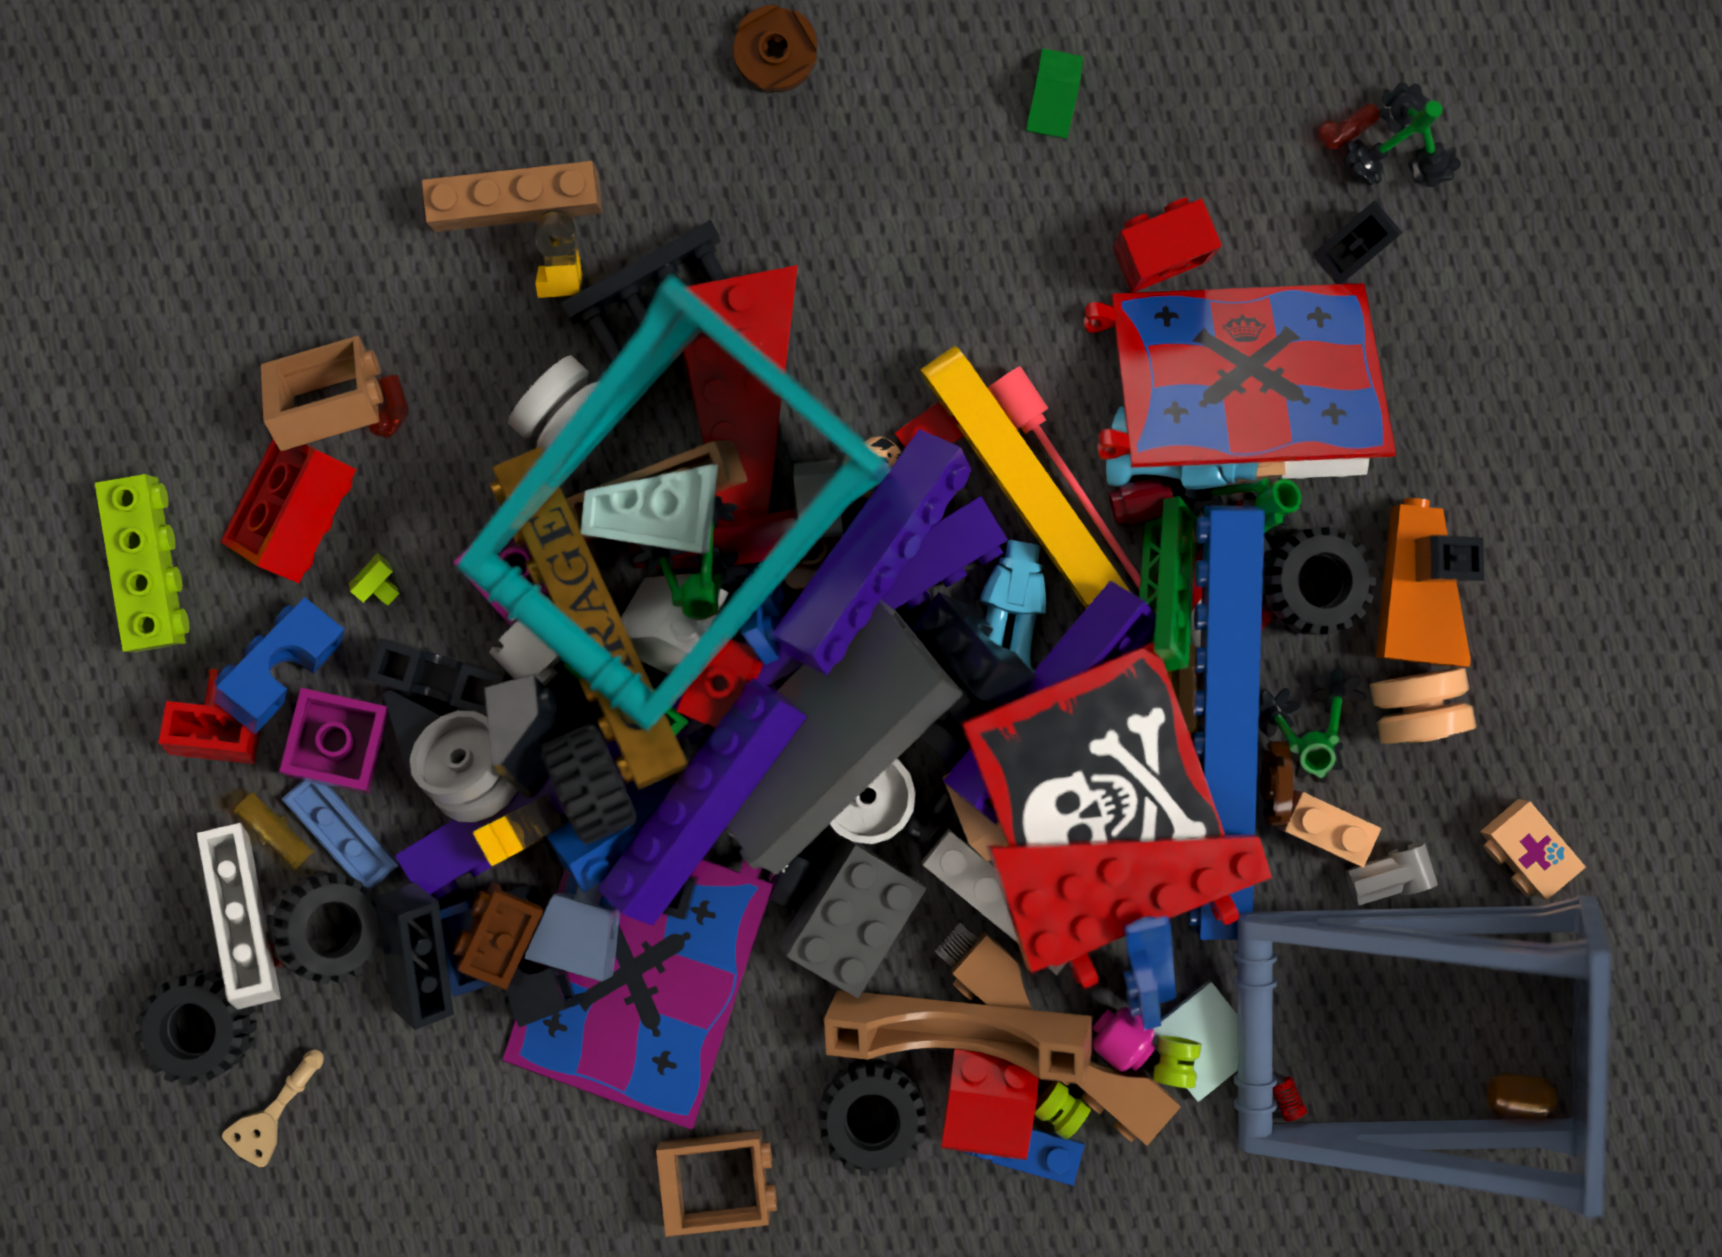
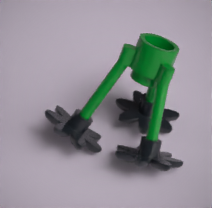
M1263 478L1251 483L1206 489H1186L1183 491L1184 497L1194 499L1190 510L1195 516L1201 511L1204 515V506H1222L1221 495L1252 492L1255 500H1244L1241 506H1257L1264 510V533L1266 532L1269 536L1275 534L1276 525H1291V519L1287 514L1296 511L1301 504L1300 490L1289 479H1280L1271 483L1269 479Z
M719 495L714 498L709 551L702 553V556L694 557V563L701 567V570L687 577L682 588H680L673 572L674 562L671 556L681 555L687 551L637 543L638 547L642 550L632 557L634 563L646 561L645 570L647 572H651L657 566L662 568L672 593V605L674 607L682 606L683 614L693 620H704L719 612L718 599L722 584L725 583L733 590H738L739 583L735 576L748 574L746 567L735 565L738 559V552L732 551L722 559L720 550L713 546L714 527L718 525V519L734 521L735 517L731 512L738 509L736 504L722 503V497Z
M1339 668L1334 669L1332 680L1322 675L1315 676L1316 684L1322 689H1318L1310 695V698L1313 700H1327L1324 709L1326 713H1330L1327 732L1322 728L1318 732H1309L1306 735L1299 733L1297 738L1290 728L1293 727L1294 722L1287 714L1298 710L1301 704L1297 701L1287 702L1290 695L1288 688H1283L1279 691L1275 698L1269 690L1264 689L1262 691L1263 704H1259L1258 729L1266 725L1265 729L1269 737L1274 736L1277 727L1280 729L1289 742L1292 759L1301 762L1297 772L1299 778H1304L1312 773L1315 774L1319 782L1324 783L1327 771L1330 769H1343L1342 763L1335 757V754L1343 748V743L1339 742L1337 733L1341 708L1347 714H1353L1354 708L1351 701H1365L1367 696L1362 691L1355 689L1361 683V677L1353 676L1344 681L1343 673Z

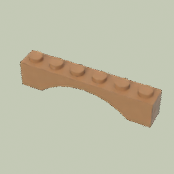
M984 931L970 949L964 953L962 958L957 961L954 967L951 968L952 974L957 978L952 984L971 1001L977 995L988 1006L1033 1010L1022 984L1017 959ZM1089 1060L1084 1084L1076 1083L1085 1091L1081 1098L1097 1113L1101 1114L1106 1109L1117 1119L1113 1126L1132 1143L1136 1138H1139L1148 1146L1181 1108L1176 1099L1144 1071H1118L1115 1068L1102 1066ZM1062 1081V1082H1063L1064 1084H1066L1067 1086L1071 1083V1082Z
M837 990L824 1018L826 1055L871 1059L884 1054L909 1049H964L1006 1059L1025 1068L1039 1079L1083 1084L1091 1057L1092 1016L863 992L859 998H856L844 990Z

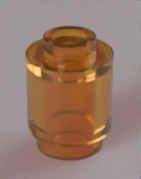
M1503 1072L1501 1076H1491L1487 1090V1102L1491 1110H1498L1500 1115L1543 1121L1547 1114L1552 1113L1555 1109L1556 1091L1554 1087H1550L1546 1077Z

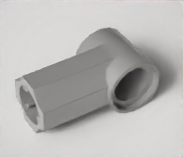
M1425 843L1408 845L1409 850L1398 852V849L1392 850L1388 853L1389 856L1369 861L1365 864L1364 868L1354 866L1345 869L1346 880L1355 904L1359 906L1398 893L1410 895L1436 887L1438 883Z

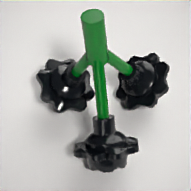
M1400 82L1392 92L1382 96V103L1385 106L1379 110V116L1387 121L1388 129L1391 132H1397L1401 129L1399 133L1383 144L1378 142L1372 147L1365 145L1360 139L1346 143L1347 154L1343 160L1346 174L1351 176L1354 182L1360 183L1364 181L1369 186L1382 181L1381 170L1383 166L1380 161L1388 156V151L1414 132L1422 133L1425 145L1423 149H1418L1415 152L1416 159H1412L1408 163L1409 169L1413 172L1415 183L1426 182V186L1434 187L1442 182L1452 180L1454 178L1453 171L1461 167V162L1456 157V148L1454 146L1444 148L1442 143L1433 142L1430 126L1441 115L1443 109L1438 101H1430L1429 98L1424 96L1421 86L1417 83L1409 87L1405 82Z

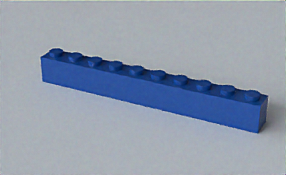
M1204 506V517H1198L1196 522L1197 543H1203L1202 561H1196L1195 583L1197 587H1202L1201 604H1195L1194 626L1195 630H1201L1200 647H1197L1196 673H1200L1199 690H1196V716H1199L1198 732L1192 733L1191 740L1225 835H1255L1264 510L1257 506ZM1254 885L1230 894L1239 914L1253 912ZM1210 902L1187 911L1188 925L1194 926L1200 940H1238L1237 920L1228 925L1218 921L1213 916Z

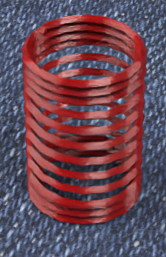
M1286 1076L1283 1078L1285 1079L1284 1083L1273 1087V1095L1276 1103H1278L1279 1110H1281L1284 1121L1290 1122L1306 1115L1307 1109L1305 1104H1302V1097H1299L1300 1093L1296 1089L1297 1086H1294L1295 1083L1292 1077ZM1293 1088L1292 1090L1287 1091V1092H1285V1093H1281V1094L1277 1093V1092H1282V1091H1285V1090H1287V1089ZM1294 1092L1293 1094H1290L1288 1096L1281 1097L1282 1095ZM1297 1095V1096H1295L1294 1098H1291V1099H1289V1100H1286V1101H1283V1100H1282V1099H1286V1098H1289V1097H1291V1096ZM1298 1099V1100H1296V1101H1294V1102H1292V1103H1289V1104L1284 1105V1104L1287 1103V1102H1290V1101H1292V1100ZM1295 1103H1299V1104H1297V1105H1295V1106H1293V1107L1286 1108L1287 1106L1293 1105V1104H1295ZM1294 1108H1298V1109H1296V1110H1294V1111H1290V1112L1287 1111V1110H1291V1109H1294Z

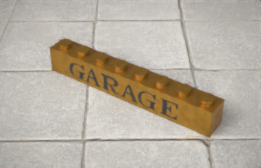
M542 447L492 467L496 481L489 484L499 507L503 506L543 455ZM559 486L513 536L517 546L525 543L532 558L525 561L528 571L535 585L544 583L550 598H547L610 654L614 657L620 655L622 657L621 663L633 674L640 673L642 675L641 680L653 690ZM584 677L579 679L588 702L598 701L604 714L597 721L607 743L616 741L622 756L615 760L626 783L634 780L637 789L640 790L686 769L687 762L665 714L646 732L618 707L612 709L610 707L611 701L597 689L592 691L589 688L591 684Z

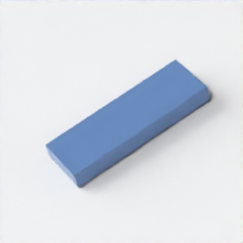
M302 780L282 798L284 803L351 878L363 882L362 885L371 890L374 889L399 866L398 862L330 786Z

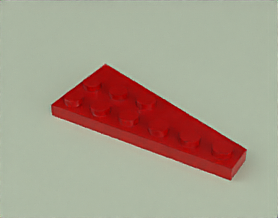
M798 265L685 287L785 373ZM702 330L683 351L702 445L713 441H734L747 482L716 493L715 496H721L722 503H733L738 506L736 511L731 512L732 514L750 510L752 518L768 515L782 398Z
M1254 834L1203 836L1202 838L1177 839L1173 837L1143 841L1137 839L1070 842V844L1049 845L1033 843L1026 844V846L987 845L1026 967L1031 972L1125 936L1124 928L1140 918L1167 916L1169 919L1272 878L1260 837Z

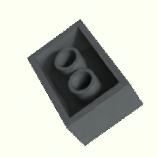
M844 837L778 942V945L786 957L859 998L927 888L906 871L858 842H853Z

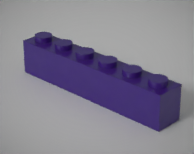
M918 430L892 466V470L877 487L773 632V637L788 656L826 676L832 667L842 660L847 651V646L856 633L869 622L873 609L883 595L893 588L897 575L907 561L917 554L921 541L931 527L941 520L945 507L955 493L965 486L972 469L959 446L923 430Z
M1109 581L1048 656L1039 664L1033 672L1036 678L1022 697L1145 646L1155 634L1156 614L1145 601L1114 582ZM970 748L943 782L964 801L996 825L998 823L997 816Z
M752 678L597 889L621 914L653 926L808 716L781 693Z

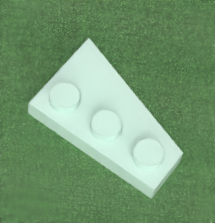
M718 464L586 490L581 534L698 553L708 552Z

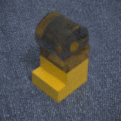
M557 209L548 210L540 216L535 234V244L537 249L543 254L545 266H538L535 282L538 298L574 296L581 292L582 270L575 224L568 213Z
M547 794L474 831L473 834L492 867L543 839V836L565 824Z

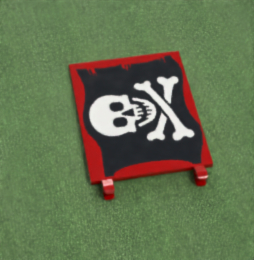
M1154 642L962 723L1008 846H1026V844L1042 843L1044 845L1070 844V842L1127 839L1143 841L1173 837L1177 839L1202 838L1203 836L1225 835L1163 660L1154 651ZM1230 895L1210 902L1213 916L1218 921L1228 925L1239 919L1238 910ZM1106 944L1052 965L1057 967L1069 961L1074 980L1081 983L1084 988H1088L1096 984L1099 979L1087 953Z

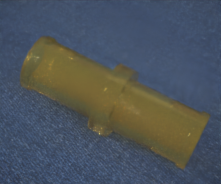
M254 792L249 794L234 809V812L239 814L261 836L259 841L264 846L269 844L294 870H297L315 852L287 826L290 822L284 816L279 818Z

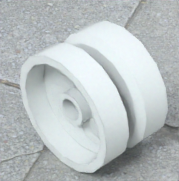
M571 355L567 356L546 371L525 393L509 416L508 424L526 440L540 435L536 448L542 447L543 452H545L599 381L586 386L589 371Z
M898 758L868 786L876 792L875 801L868 804L866 800L861 801L858 796L830 823L838 834L853 842L874 844L892 838L905 827L914 810L915 789L909 771Z

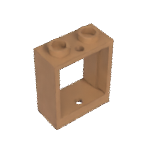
M359 335L261 364L263 421L280 451L379 422L378 404L383 403V395L375 376L380 374V367L374 351H366ZM356 378L357 390L296 408L294 406V396Z
M761 1130L659 1143L656 1154L666 1237L769 1225L770 1211H777L775 1184L767 1185L765 1169L772 1168L773 1166L770 1142L762 1143ZM750 1147L757 1206L685 1214L679 1155Z

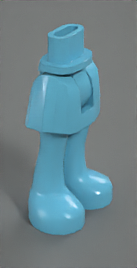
M1121 406L1115 415L1111 429L1127 433L1124 406ZM1126 454L1106 461V476L1108 485L1116 487L1129 483L1132 475L1146 474L1181 479L1186 489H1206L1224 486L1228 482L1235 484L1237 479L1255 481L1259 463L1131 468L1130 455Z
M1008 540L1005 557L999 558V563L994 567L986 582L980 602L987 606L986 621L994 629L988 638L1000 646L1003 644L1008 614L1016 615L1010 651L1015 652L1034 672L1031 668L1030 655L1033 630L1037 615L1046 614L1045 581L1043 573H1040L1043 565L1038 564L1041 546Z

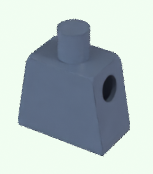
M603 881L584 893L577 886L576 894L569 892L554 894L528 947L525 959L599 981L612 977L615 966L620 912L613 905L600 902L602 893L597 888Z

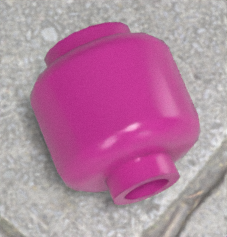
M1122 1007L1115 1014L1107 1009L1092 1026V1029L1097 1033L1093 1040V1049L1118 1071H1126L1129 1068L1137 1071L1157 1047L1153 1042L1155 1036L1154 1029L1144 1030L1141 1017L1139 1015L1132 1017L1129 1007Z

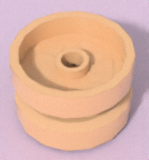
M1465 668L1432 671L1369 684L1374 706L1381 709L1402 707V712L1385 715L1377 721L1381 744L1432 741L1476 728L1472 705L1467 703L1444 704L1443 702L1444 699L1461 696L1469 690Z

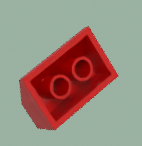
M272 439L220 542L253 564L299 584L304 573L312 566L314 553L323 535L330 530L333 516L342 498L350 491L352 478L357 469L308 444L280 451L276 442Z

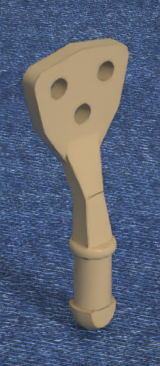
M317 1049L310 1050L303 1056V1060L292 1075L287 1076L286 1084L277 1099L266 1109L241 1117L223 1132V1140L239 1157L258 1167H264L269 1163L277 1144L278 1119L286 1104L298 1092H302L305 1089V1084L317 1069L321 1068L324 1060L321 1051ZM254 1130H259L261 1135H256ZM235 1133H238L241 1139L235 1138ZM256 1149L262 1152V1156L256 1154Z

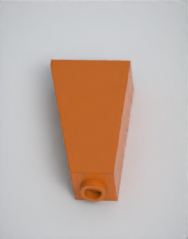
M1404 498V504L1393 506L1390 510L1375 658L1453 667H1470L1471 658L1457 582H1416L1415 539L1430 535H1448L1444 511L1441 508L1430 507V500Z

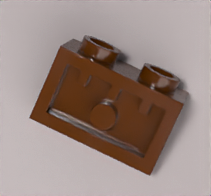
M491 882L487 892L481 890L474 901L471 915L475 916L469 931L462 930L455 942L452 954L457 956L458 971L507 990L543 913L542 907L504 892L499 884Z

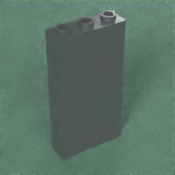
M882 600L873 609L869 622L859 629L849 643L842 660L832 667L827 676L803 664L777 690V692L785 696L808 717L724 829L731 837L737 839L743 847L739 851L742 858L754 869L762 867L778 874L963 695L961 690L897 611Z

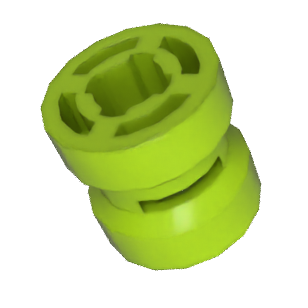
M1159 1036L1157 1050L1161 1055L1160 1062L1154 1066L1153 1080L1174 1087H1196L1197 1073L1194 1070L1195 1060L1200 1057L1202 1044L1182 1037Z
M1054 1080L1038 1098L1035 1116L1041 1121L1048 1120L1054 1125V1131L1064 1140H1067L1084 1123L1091 1111V1107L1082 1098L1072 1097L1068 1092V1087L1061 1081Z

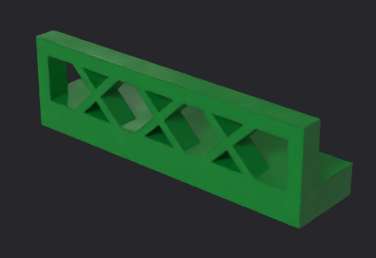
M1180 496L1164 499L1162 518L1151 520L1144 524L1139 598L1145 601L1152 611L1156 609L1155 634L1147 644L1154 642V651L1163 660L1166 671L1189 667L1197 517ZM1157 532H1161L1160 548L1156 546ZM1159 571L1157 586L1154 583V575Z

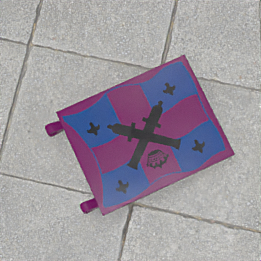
M702 859L691 874L699 878L689 914L685 920L662 913L652 926L620 913L613 976L604 981H599L566 971L579 1005L522 1027H518L515 1020L502 1061L692 1130L695 1126L772 890V883L758 878L762 867L754 869L743 859L741 870L738 872ZM566 869L564 870L557 893L569 892L576 894L578 885ZM602 894L600 902L612 905ZM534 962L533 967L539 970L552 968V966Z

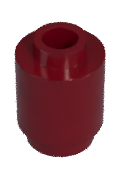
M1158 475L1120 485L1117 487V491L1109 492L1108 496L1116 524L1127 523L1128 527L1162 518L1163 500L1172 498L1173 494L1169 482L1161 483Z

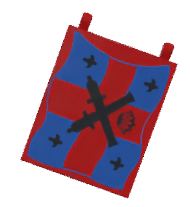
M1365 283L1112 294V306L1092 302L1088 303L1085 307L1084 328L1086 331L1091 333L1100 332L1115 326L1127 433L1114 429H1105L1100 432L1097 448L1101 459H1115L1129 454L1131 468L1395 457L1396 448Z

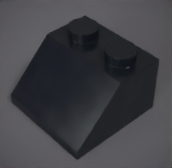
M534 674L485 687L492 767L525 798L535 796L549 776L542 758V744L569 733V730L573 729V719L568 706L562 705L555 697L553 690L546 688Z

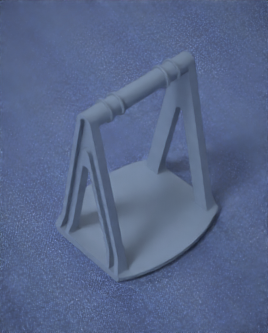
M1578 895L1575 898L1543 906L1278 911L1239 914V919L1237 920L1238 950L1233 953V959L1238 963V975L1233 978L1234 986L1238 987V1073L1234 1075L1233 1081L1238 1086V1097L1234 1100V1108L1238 1110V1148L1240 1150L1258 1155L1540 1199L1579 1213L1584 1218H1593V1216L1603 1217L1610 950L1596 897ZM1575 932V942L1545 945L1454 934ZM1273 942L1573 976L1571 1118L1273 1124V1111L1277 1108L1276 1100L1273 1099V1087L1277 1084V1078L1273 1075V988L1277 986V979L1273 976V963L1277 961V954L1273 952ZM1542 1148L1573 1156L1577 1174L1423 1150Z

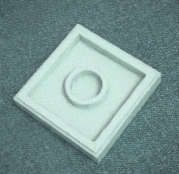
M1209 980L1162 1017L1160 1027L1153 1028L1155 1032L1153 1042L1157 1046L1159 1036L1182 1037L1202 1044L1200 1057L1195 1060L1194 1070L1197 1073L1196 1087L1187 1088L1198 1102L1238 1071V1015Z

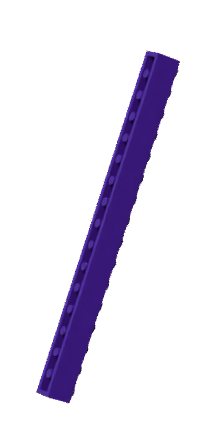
M981 496L931 527L921 541L917 554L907 561L897 575L893 588L881 598L883 602L895 610L904 604L911 610L931 598L927 590L942 581L945 588L967 576L964 567L978 559L983 566L1004 553L1000 545L1008 539ZM747 640L742 642V644L751 647ZM779 645V659L763 665L758 681L777 691L784 684L782 679L798 670L803 663L788 656ZM684 692L672 705L676 710L679 707ZM681 714L689 723L675 738L679 743L688 737L693 744L714 730L708 724ZM600 729L602 738L625 786L628 783L624 781L615 760L622 756L616 741L607 743ZM549 775L535 796L525 798L517 791L509 804L494 816L478 822H458L453 819L396 854L395 857L411 883L415 882L427 893L433 894L439 900L459 888L456 882L457 878L469 871L473 878L491 868L487 857L473 834L474 831L510 814L513 820L518 821L523 826L526 833L525 842L529 845L532 843L528 836L540 827H543L545 832L548 833L568 821V818L565 815L566 811Z

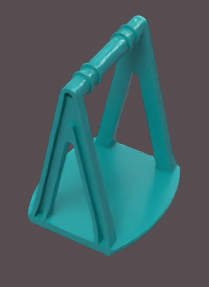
M671 276L659 288L643 327L460 559L457 568L489 595L488 601L490 603L496 601L509 612L508 618L511 621L517 619L591 684L589 688L592 691L597 689L611 701L610 707L612 709L618 707L643 730L648 732L848 505L881 483L892 469L871 447ZM704 330L849 455L850 459L658 690L654 692L641 680L642 675L640 673L633 674L621 663L622 657L620 655L614 657L541 594V587L538 584L532 586L519 575L521 569L518 567L511 568L497 554L695 337Z

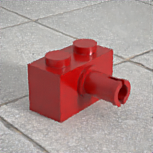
M730 639L685 690L676 712L716 728L751 679L758 680L764 664L757 660L758 656L752 647Z
M219 669L209 670L204 705L166 701L158 743L168 755L255 764L261 729L254 734L215 703L217 686L215 680L219 675Z

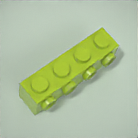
M147 474L95 483L123 652H140L186 644L184 634L189 633V619L185 609H180L177 592L182 591V577L179 569L172 565L170 550L175 549V536L172 527L165 523L163 509L168 507V494L164 484L159 483L157 477Z

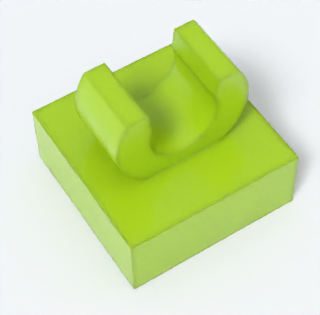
M379 553L349 583L350 592L363 603L374 593L388 606L400 594L397 591L398 588L387 579L393 572L391 564Z

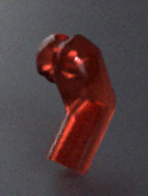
M1367 103L1339 124L1332 120H1327L1319 127L1317 138L1325 143L1326 148L1339 149L1378 122L1380 119L1379 110L1374 104Z
M399 375L387 376L378 381L385 403L379 411V422L368 425L370 432L375 436L387 438L397 433L409 413V406Z

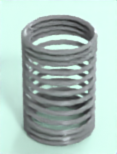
M962 923L957 924L955 930L949 933L950 936L944 939L945 942H941L942 945H939L935 950L937 955L951 967H954L956 961L944 949L957 961L959 959L946 946H949L960 958L962 956L949 943L964 955V952L951 940H954L965 952L967 950L954 938L955 936L965 947L970 948L957 934L970 946L972 944L967 939L972 943L978 940Z

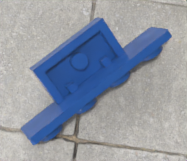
M1148 916L1140 918L1124 928L1129 971L1123 972L1127 987L1126 996L1132 1017L1140 1015L1144 1030L1160 1027L1159 1003L1176 999L1169 919L1167 916L1160 918Z

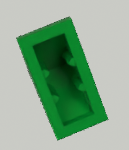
M1042 48L1026 132L1062 139L1068 138L1080 86L1083 56Z

